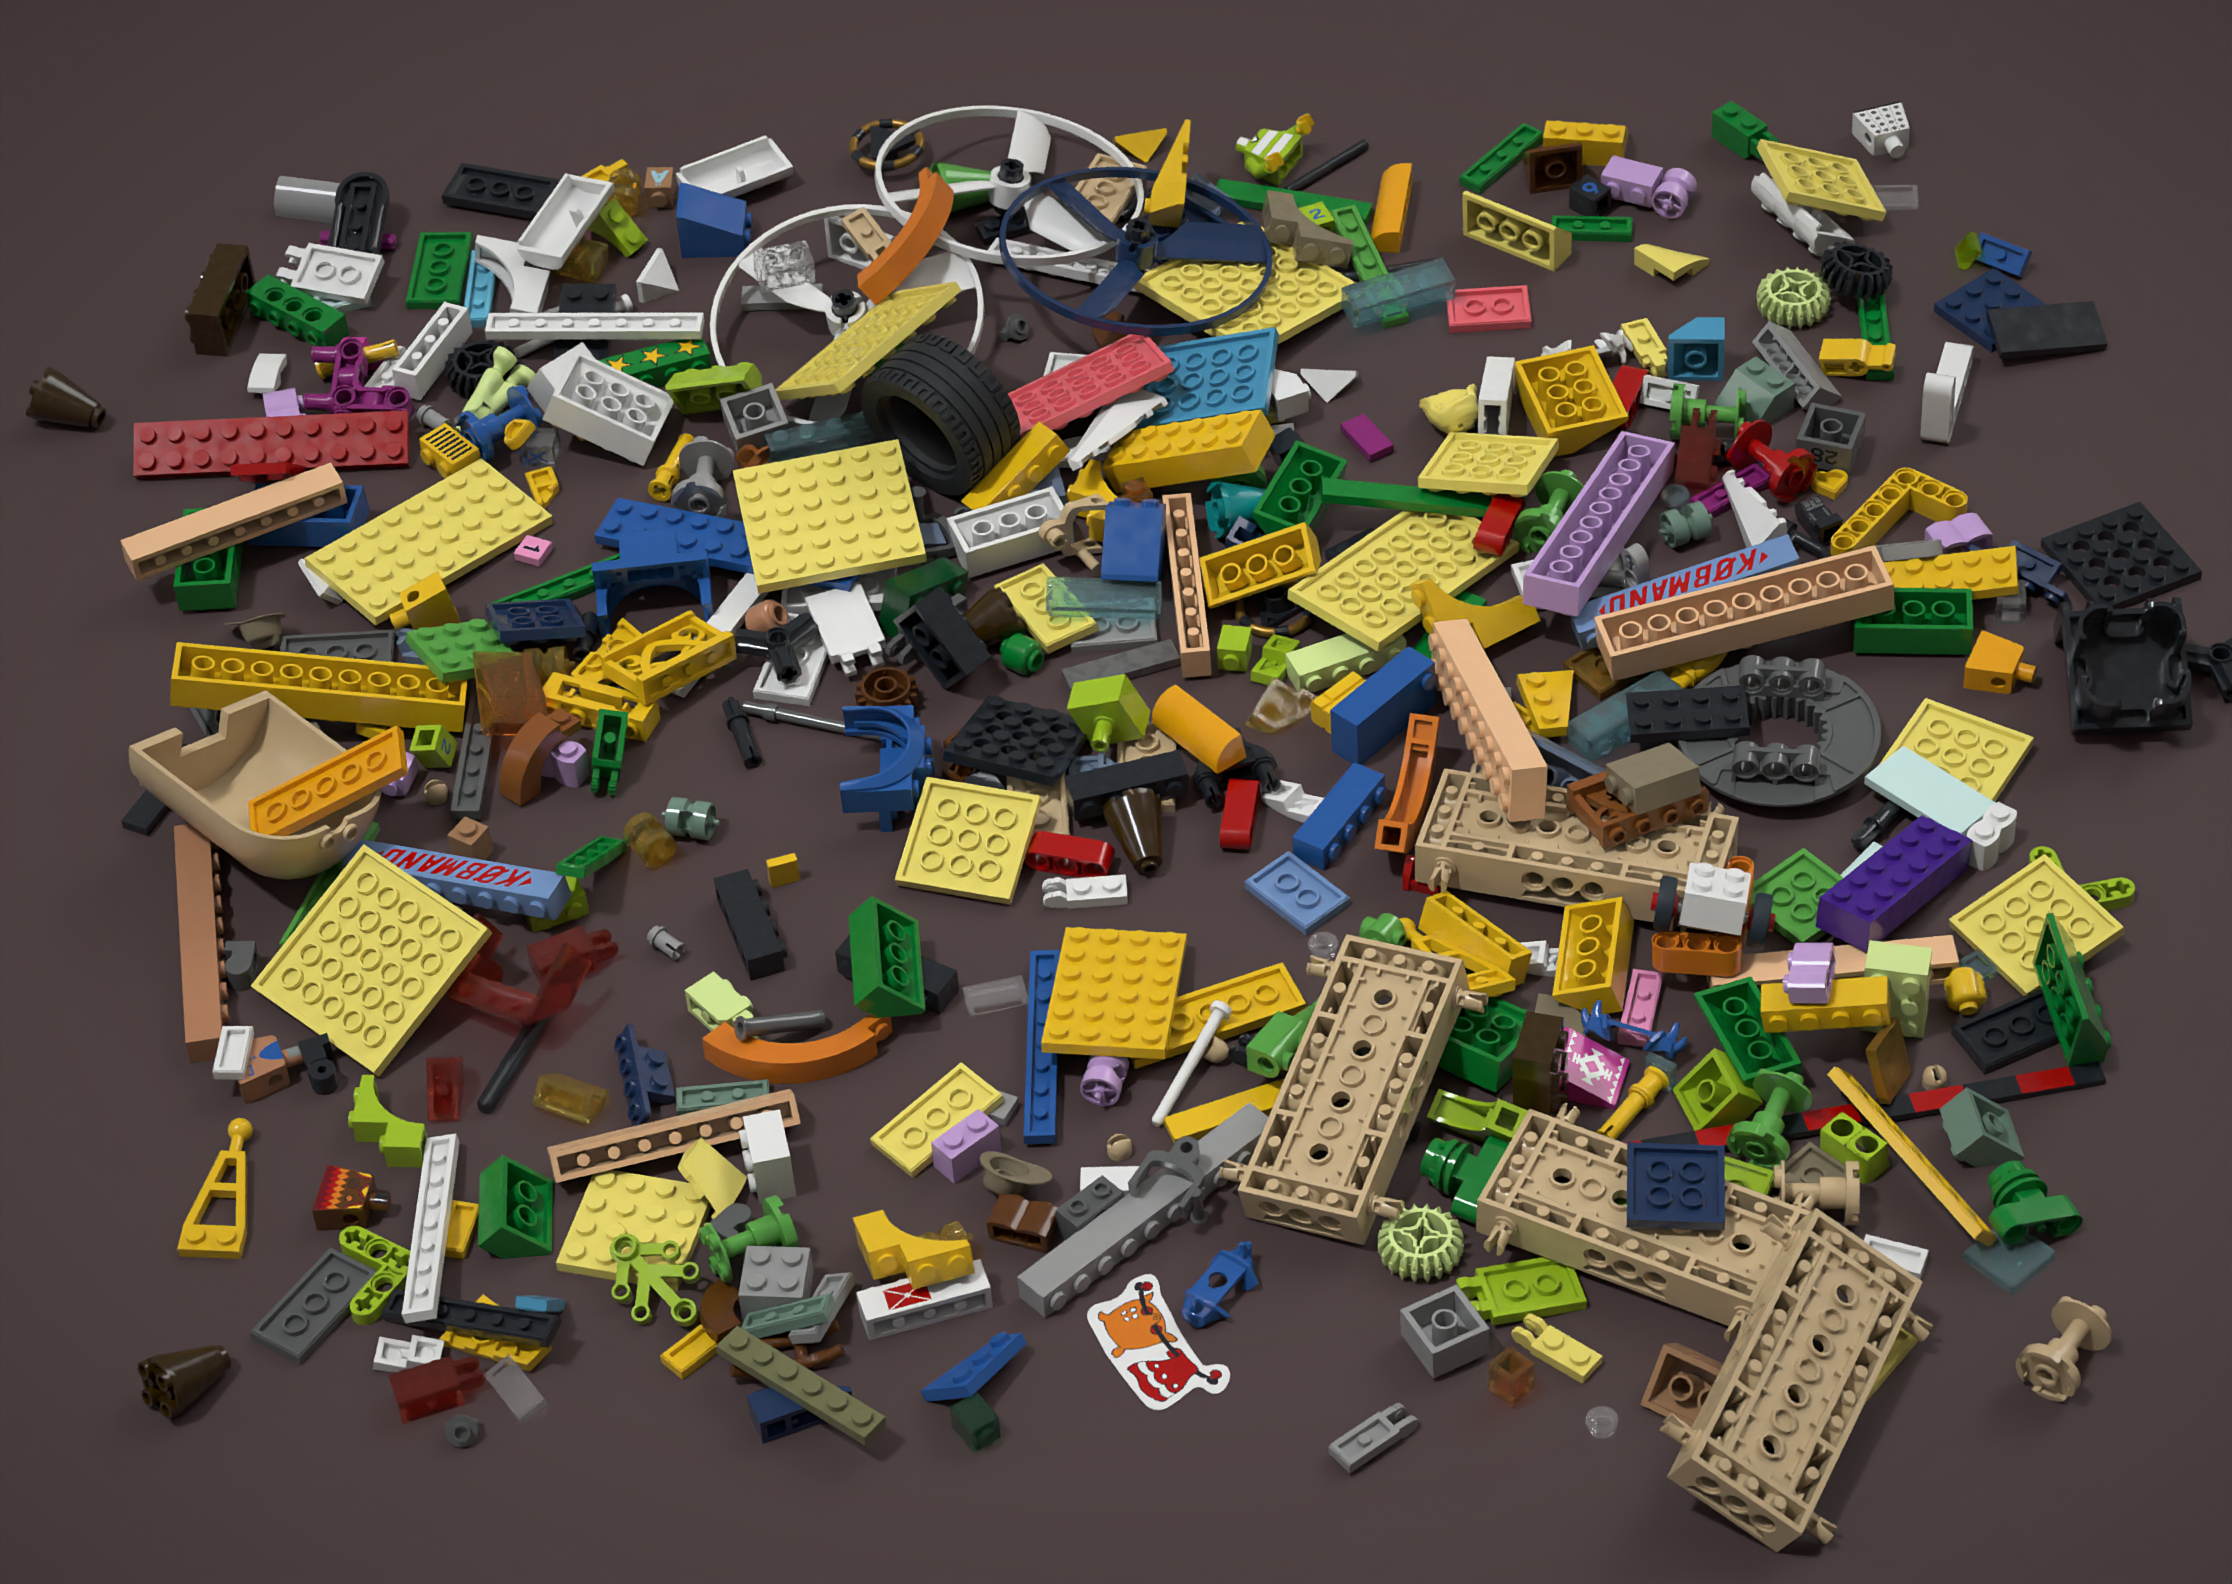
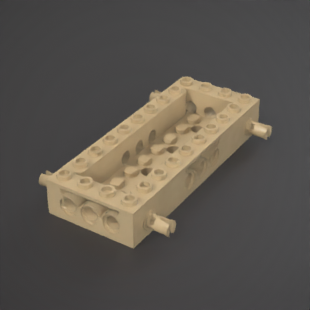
M1476 763L1471 766L1470 772L1444 768L1415 844V882L1427 883L1429 889L1433 892L1439 885L1441 886V893L1445 892L1447 887L1562 907L1623 896L1633 919L1653 922L1655 911L1650 910L1653 892L1659 893L1662 876L1678 878L1676 891L1679 895L1678 903H1680V900L1684 899L1690 863H1708L1713 867L1726 869L1728 860L1737 856L1739 817L1723 815L1724 807L1720 803H1718L1714 812H1711V802H1708V811L1706 813L1603 849L1600 846V841L1576 813L1572 814L1566 808V788L1547 785L1545 818L1509 822L1505 812L1499 809L1496 795L1493 796L1491 794L1488 780L1483 779L1482 769L1477 773ZM1592 807V809L1595 812L1598 810L1597 808ZM1608 813L1605 814V815L1601 818L1602 821H1603V822L1608 821L1610 814H1608ZM1677 909L1676 915L1671 919L1669 931H1674L1676 926L1681 927L1680 932H1685L1687 928L1713 932V930L1679 925L1681 913L1678 912L1679 909Z
M1346 934L1335 961L1314 955L1310 956L1312 964L1307 963V975L1327 978V981L1249 1164L1244 1165L1224 1159L1225 1168L1220 1167L1219 1178L1241 1182L1238 1193L1245 1216L1248 1218L1365 1245L1376 1215L1392 1218L1397 1221L1401 1219L1399 1212H1404V1201L1384 1197L1461 1007L1484 1013L1483 1005H1488V994L1469 990L1470 987L1463 959ZM1384 996L1392 998V1000L1385 1005H1380L1376 1003L1378 999ZM1362 1047H1368L1371 1049V1051L1364 1056H1358L1355 1054V1052ZM1345 1098L1350 1100L1344 1107L1334 1106V1103L1339 1099ZM1319 1150L1328 1152L1327 1156L1323 1159L1316 1160L1312 1158V1155Z
M1567 1103L1562 1104L1556 1118L1529 1108L1477 1200L1476 1231L1489 1236L1484 1242L1486 1251L1490 1252L1497 1244V1256L1501 1255L1508 1243L1729 1326L1724 1333V1338L1730 1343L1737 1332L1739 1334L1783 1246L1780 1242L1760 1231L1765 1226L1764 1221L1773 1213L1792 1228L1811 1212L1817 1202V1197L1811 1193L1803 1203L1804 1190H1799L1793 1204H1789L1725 1180L1724 1231L1627 1227V1205L1614 1203V1200L1617 1198L1627 1199V1144L1574 1125L1576 1119L1580 1116V1111L1576 1106L1567 1114ZM1560 1177L1563 1179H1569L1570 1181L1567 1183H1558L1554 1179ZM1738 1243L1750 1247L1746 1250H1739L1733 1245Z
M1817 1208L1792 1228L1773 1213L1764 1221L1765 1226L1760 1231L1780 1242L1783 1246L1692 1428L1673 1413H1670L1663 1421L1665 1425L1660 1428L1662 1433L1667 1434L1683 1445L1667 1477L1775 1552H1778L1802 1535L1804 1529L1818 1538L1823 1544H1827L1834 1536L1832 1532L1837 1529V1526L1814 1512L1821 1493L1901 1327L1920 1342L1927 1338L1930 1333L1928 1330L1933 1327V1324L1910 1310L1923 1282ZM1837 1289L1848 1297V1303L1839 1299ZM1813 1339H1817L1822 1343L1824 1353L1814 1348ZM1788 1389H1792L1798 1394L1799 1403H1795L1790 1399ZM1763 1440L1769 1441L1774 1446V1454H1770L1764 1449Z

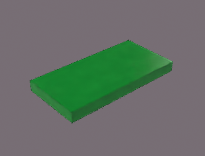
M473 232L420 233L405 302L407 309H439L444 302L458 306L461 305L474 241Z

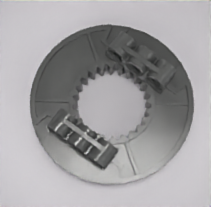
M1748 655L1741 660L1739 665L1727 669L1722 668L1710 674L1694 688L1744 685L1750 724L1755 723V718L1762 721L1765 720L1767 715H1770L1772 719L1782 715L1785 720L1792 716L1797 723L1804 720L1805 727L1813 726V733H1818V740L1820 742L1817 743V747L1804 744L1796 749H1789L1782 743H1771L1766 747H1759L1750 741L1738 743V736L1677 740L1680 752L1699 766L1700 780L1712 789L1733 799L1750 804L1770 807H1793L1827 800L1848 790L1862 779L1877 758L1881 742V723L1875 705L1864 690L1845 675H1839L1834 671L1826 669L1825 664L1821 660L1808 658L1802 662H1794L1788 657H1777L1773 660L1765 661L1760 656Z

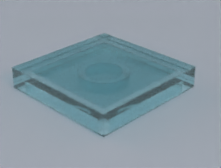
M1992 1228L1991 1230L1997 1239L1990 1247L1976 1241L1963 1253L1964 1261L2013 1295L2055 1259L2056 1251L2029 1232L2024 1237L2023 1243L2006 1245L2002 1242L1994 1228Z

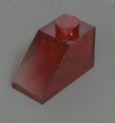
M463 1055L432 1056L426 1058L428 1120H459L464 1090Z

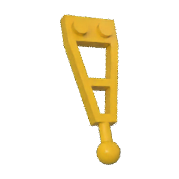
M1409 918L1399 919L1404 926V932L1407 934L1406 941L1411 942L1412 949L1431 952L1432 950L1440 955L1463 959L1464 966L1476 972L1467 975L1470 991L1487 993L1488 997H1499L1503 993L1515 990L1516 979L1498 966L1433 934L1423 936L1417 932L1415 923Z
M236 1118L228 1126V1134L231 1138L229 1151H220L183 1224L177 1247L179 1257L241 1259L247 1237L246 1152L242 1151L243 1143L253 1133L252 1125L247 1119ZM227 1166H237L236 1183H220ZM212 1197L236 1198V1226L199 1225Z

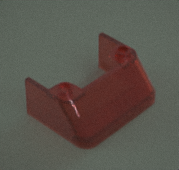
M475 913L473 918L486 926L492 934L444 996L454 1003L520 1025H530L568 1009L592 963L568 942L563 941L536 995L501 984L504 977L503 967L491 959L504 934L481 914Z

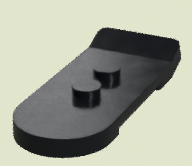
M359 172L348 176L340 183L335 195V209L328 246L380 255L390 202V192L387 183L381 176L371 172Z

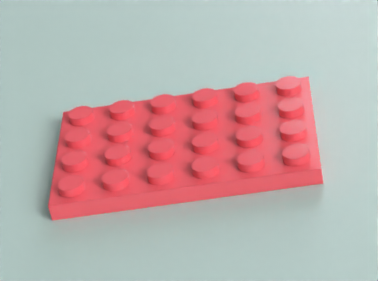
M1128 335L1008 393L1019 417L1021 427L1020 438L1022 439L1039 421L1051 430H1060L1066 427L1068 422L1078 417H1087L1093 413V410L1103 405L1109 406L1118 401L1119 397L1125 394L1139 392L1143 389L1144 385L1152 381L1158 382L1165 379L1169 373L1175 371L1169 358L1149 336Z

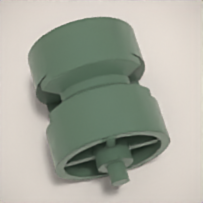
M1697 501L1683 506L1681 512L1677 508L1662 512L1659 518L1661 530H1658L1660 536L1663 535L1669 547L1675 548L1689 543L1691 537L1696 541L1711 536L1712 526L1710 520L1713 517L1712 514H1708L1703 503Z
M672 797L666 812H662V817L665 818V830L668 835L685 837L689 833L691 838L709 841L714 833L715 825L719 826L720 820H716L717 809L713 802L697 800L693 804L691 799Z

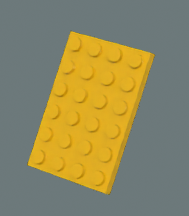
M1066 927L1042 1036L1041 1051L1043 1053L1165 1059L1186 951L1187 934Z

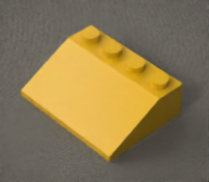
M1594 345L1514 362V388L1537 437L1558 438L1559 449L1554 457L1574 453L1628 421V414Z

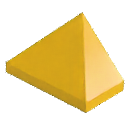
M1167 128L1115 136L1112 139L1113 145L1147 163L1166 136Z

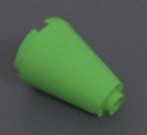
M941 162L932 163L930 171L932 173L937 172L947 184L966 181H990L991 171ZM988 190L955 194L950 213L988 202L990 199L988 197Z

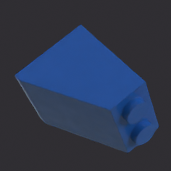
M680 183L676 222L682 258L738 257L746 249V246L751 244V231L748 228H753L752 212H747L746 201L691 184Z
M1114 498V502L1108 503L1105 513L1101 579L1159 581L1165 572L1166 504H1159L1157 499H1143L1142 503H1131L1130 498Z

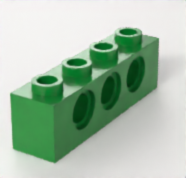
M269 274L246 291L248 308L253 315L259 316L269 321L272 325L288 331L291 335L309 342L312 346H336L343 338L349 335L344 313Z

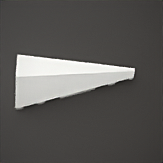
M1734 470L1727 471L1722 480L1746 548L1786 535V520L1783 517L1777 519L1775 517L1777 516V511L1774 508L1768 509L1767 502L1752 487L1745 488V481L1742 478L1737 479Z

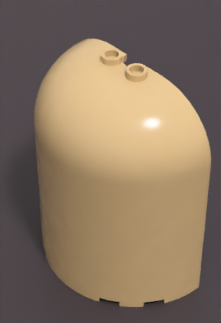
M266 690L221 708L218 733L182 747L183 733L175 727L129 746L131 772L137 777L140 786L244 866L260 875L274 879L292 880L310 877L340 862L358 845L367 833L375 818L381 799L382 788L288 836L267 835L250 830L248 801L347 751Z

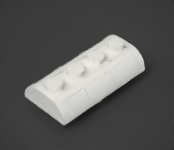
M765 135L680 167V172L676 173V178L679 186L680 183H687L734 198L778 180L791 177L794 174V168L771 138L768 139Z
M565 173L518 240L519 246L517 250L519 254L532 265L553 270L560 269L591 223L596 219L605 203L614 193L613 182Z
M1761 173L1760 176H1754L1751 190L1762 201V208L1775 213L1778 216L1777 221L1783 226L1790 227L1795 238L1810 245L1808 247L1810 252L1821 256L1824 250L1829 245H1834L1835 242L1841 244L1843 241L1853 243L1854 239L1823 211H1817L1806 205L1799 204V206H1793L1788 204L1784 200L1774 179H1771L1765 173Z

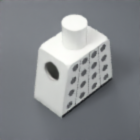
M1901 101L1853 112L1852 134L1872 155L1879 156L1889 153L1892 158H1899L1904 154L1905 149L1909 147L1910 129Z

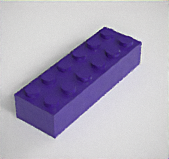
M1921 815L1819 897L1815 927L1867 952L1869 940L1881 941L1968 869L1972 839Z

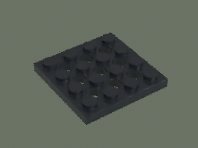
M2140 501L2041 538V548L2045 553L2062 564V572L2087 601H2094L2095 605L2112 604L2113 609H2125L2146 601L2147 598H2153L2201 580L2202 570ZM2140 548H2149V549H2151V551H2148V550H2146V549H2140ZM2076 549H2084V550H2086V552H2083V551H2080V550H2076ZM2117 557H2124V558H2126L2127 560H2123V559H2120V558H2117ZM2157 565H2163V566H2166L2167 568L2164 569L2163 567H2160V566H2157ZM2107 584H2114V585H2117L2118 587H2115V588H2114L2113 586H2110V585H2107Z
M988 696L945 748L943 761L1053 787L1087 744L1088 739L1087 734H1083L1071 715L1060 713L1055 709H1043L1028 703L1008 701L999 696Z

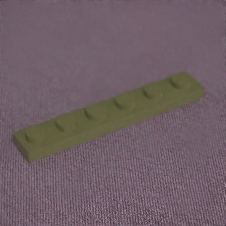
M736 1326L716 1346L719 1356L865 1446L887 1425L884 1415L739 1326Z

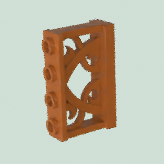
M1606 771L1567 784L1566 808L1572 814L1576 813L1600 841V846L1603 849L1708 811L1709 790L1702 785L1700 794L1636 815L1631 809L1624 806L1618 798L1607 791L1604 779L1607 776ZM1592 807H1595V808H1597L1598 810L1595 812V811L1592 809ZM1607 813L1610 814L1609 820L1603 822L1601 818Z

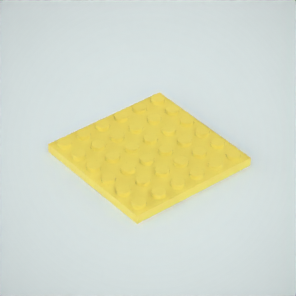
M1269 242L1273 263L1270 281L1264 294L1252 308L1241 316L1215 328L1204 330V332L1217 337L1276 327L1279 334L1278 344L1363 298L1364 287L1327 265L1296 261L1292 246ZM1170 259L1144 273V276L1134 288L1188 322H1194L1224 313L1246 300L1261 283L1266 272V263Z
M954 281L891 292L885 299L870 309L861 319L851 325L776 388L775 391L779 400L790 399V401H793L796 398L802 400L806 397H824L828 394L834 396L837 393L846 394L855 387V380L860 376L865 377L876 369L874 364L881 358L885 360L896 352L894 347L901 341L905 343L916 335L915 330L920 325L925 326L937 317L935 313L940 308L946 309L957 300L955 296L962 289Z
M899 439L733 470L758 594L927 562Z
M363 844L252 983L251 987L316 1034L322 1035L327 1033L333 1046L379 1077L484 945L492 932L486 926Z

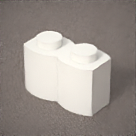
M1997 802L1984 812L1983 820L1976 822L1970 827L1966 836L1972 839L1970 866L1982 872L1995 865L1999 853L2011 847L2015 839L2017 810Z

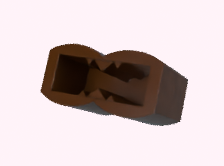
M1001 1194L986 1223L988 1237L1009 1245L1019 1244L1029 1250L1046 1252L1057 1232L1055 1211L1057 1207L1047 1201L1029 1202L1018 1194Z

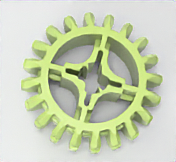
M1786 267L1785 271L1776 269L1775 274L1768 273L1766 279H1761V284L1757 290L1758 310L1762 313V317L1768 318L1772 323L1777 322L1779 326L1787 325L1789 329L1792 326H1798L1801 329L1802 325L1811 327L1813 322H1820L1821 317L1826 316L1829 305H1831L1828 284L1822 281V277H1819L1818 272L1810 273L1809 268L1804 271L1799 270V267L1795 270H1790Z
M1413 1204L1410 1210L1404 1208V1212H1399L1401 1218L1399 1221L1392 1218L1383 1220L1382 1229L1379 1230L1378 1253H1380L1383 1265L1389 1266L1391 1274L1399 1272L1402 1280L1410 1276L1414 1283L1418 1278H1424L1428 1283L1430 1277L1435 1276L1440 1280L1443 1272L1451 1274L1453 1266H1458L1460 1256L1464 1252V1234L1462 1229H1460L1458 1220H1453L1450 1212L1442 1214L1440 1206L1431 1210L1428 1204L1424 1208H1417Z

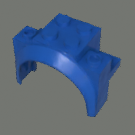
M675 527L618 533L620 560L592 563V573L596 589L597 618L601 636L605 637L607 634H610L611 615L618 603L628 595L649 587L670 586L686 590L701 602L706 623L714 614L708 553L706 550L679 553Z
M913 705L843 706L845 736H881L883 748H880V773L865 778L840 782L843 813L879 812L881 832H893V820L898 819V811L917 809L926 777L935 775L934 758H928V755H932V738L926 737L925 725H921L920 717H915Z

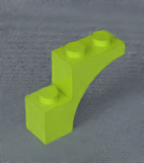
M615 198L603 206L596 219L587 229L609 240L626 258L648 241Z
M362 1075L360 1086L355 1087L354 1111L350 1110L348 1115L349 1129H353L356 1142H378L380 1154H384L387 1167L422 1168L426 1138H428L425 1124L405 1121L389 1113L378 1101L379 1093L375 1076Z
M1438 1089L1427 1115V1120L1482 1143H1485L1487 1137L1491 1135L1510 1143L1528 1110L1498 1099L1496 1102H1482Z

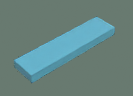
M472 250L464 307L468 308L471 327H486L488 314L492 313L497 276L486 267L474 262L475 250Z

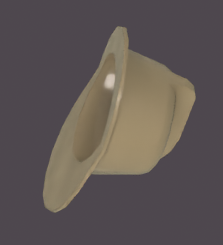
M273 613L242 622L224 623L223 625H238L247 644L254 649L261 650L274 646L279 642V638L282 635L281 619L287 615L285 613Z
M986 1151L979 1157L980 1164L985 1168L983 1185L986 1189L998 1195L1018 1194L1021 1196L1029 1185L1045 1184L1052 1179L1051 1172L1044 1167L1018 1160L1005 1153Z

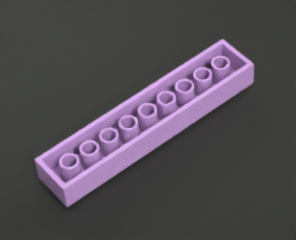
M1621 431L1525 572L1523 604L1537 609L1559 612L1566 616L1578 617L1673 473L1674 442Z

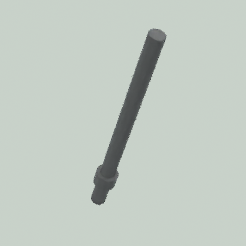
M745 701L743 704V712L763 716L764 720L773 722L782 720L845 734L843 721L782 709L780 705L772 703L763 705ZM862 735V736H857V737H862V738L871 739V740H876V741H880V742H881V736H874V735Z

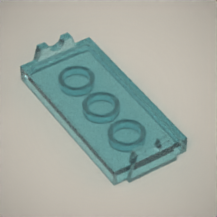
M1049 577L1046 583V611H1049V616L1158 619V614H1161L1162 583L1161 581Z

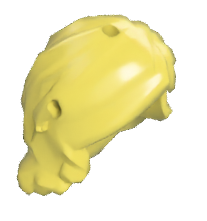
M1473 383L1467 389L1448 390L1438 395L1423 398L1420 400L1419 407L1425 412L1429 419L1428 421L1446 434L1450 432L1465 433L1475 427L1478 419L1477 386Z

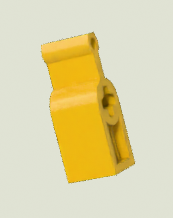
M1823 339L1819 363L1822 372L1826 376H1863L1869 369L1890 371L1893 368L1897 348L1892 343L1872 345L1864 339Z

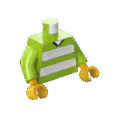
M1310 114L1300 116L1296 121L1297 125L1286 131L1260 129L1252 140L1240 137L1236 143V152L1244 154L1245 169L1255 179L1263 178L1271 183L1280 185L1303 157L1302 136L1310 134L1311 127L1315 124Z

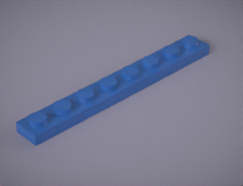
M1060 950L1030 951L1024 1144L1056 1143L1058 1053H1043L1041 1051V1041L1061 953Z

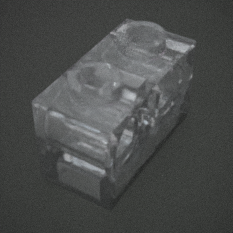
M806 240L753 251L754 272L762 293L815 282V263Z

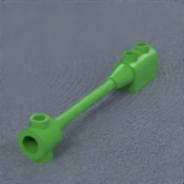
M1383 913L1377 919L1367 916L1359 930V937L1399 946L1405 945L1407 934L1404 932L1402 922L1390 913ZM1319 997L1312 1005L1294 1016L1278 1011L1246 1046L1247 1069L1268 1078H1274L1282 1070H1289Z

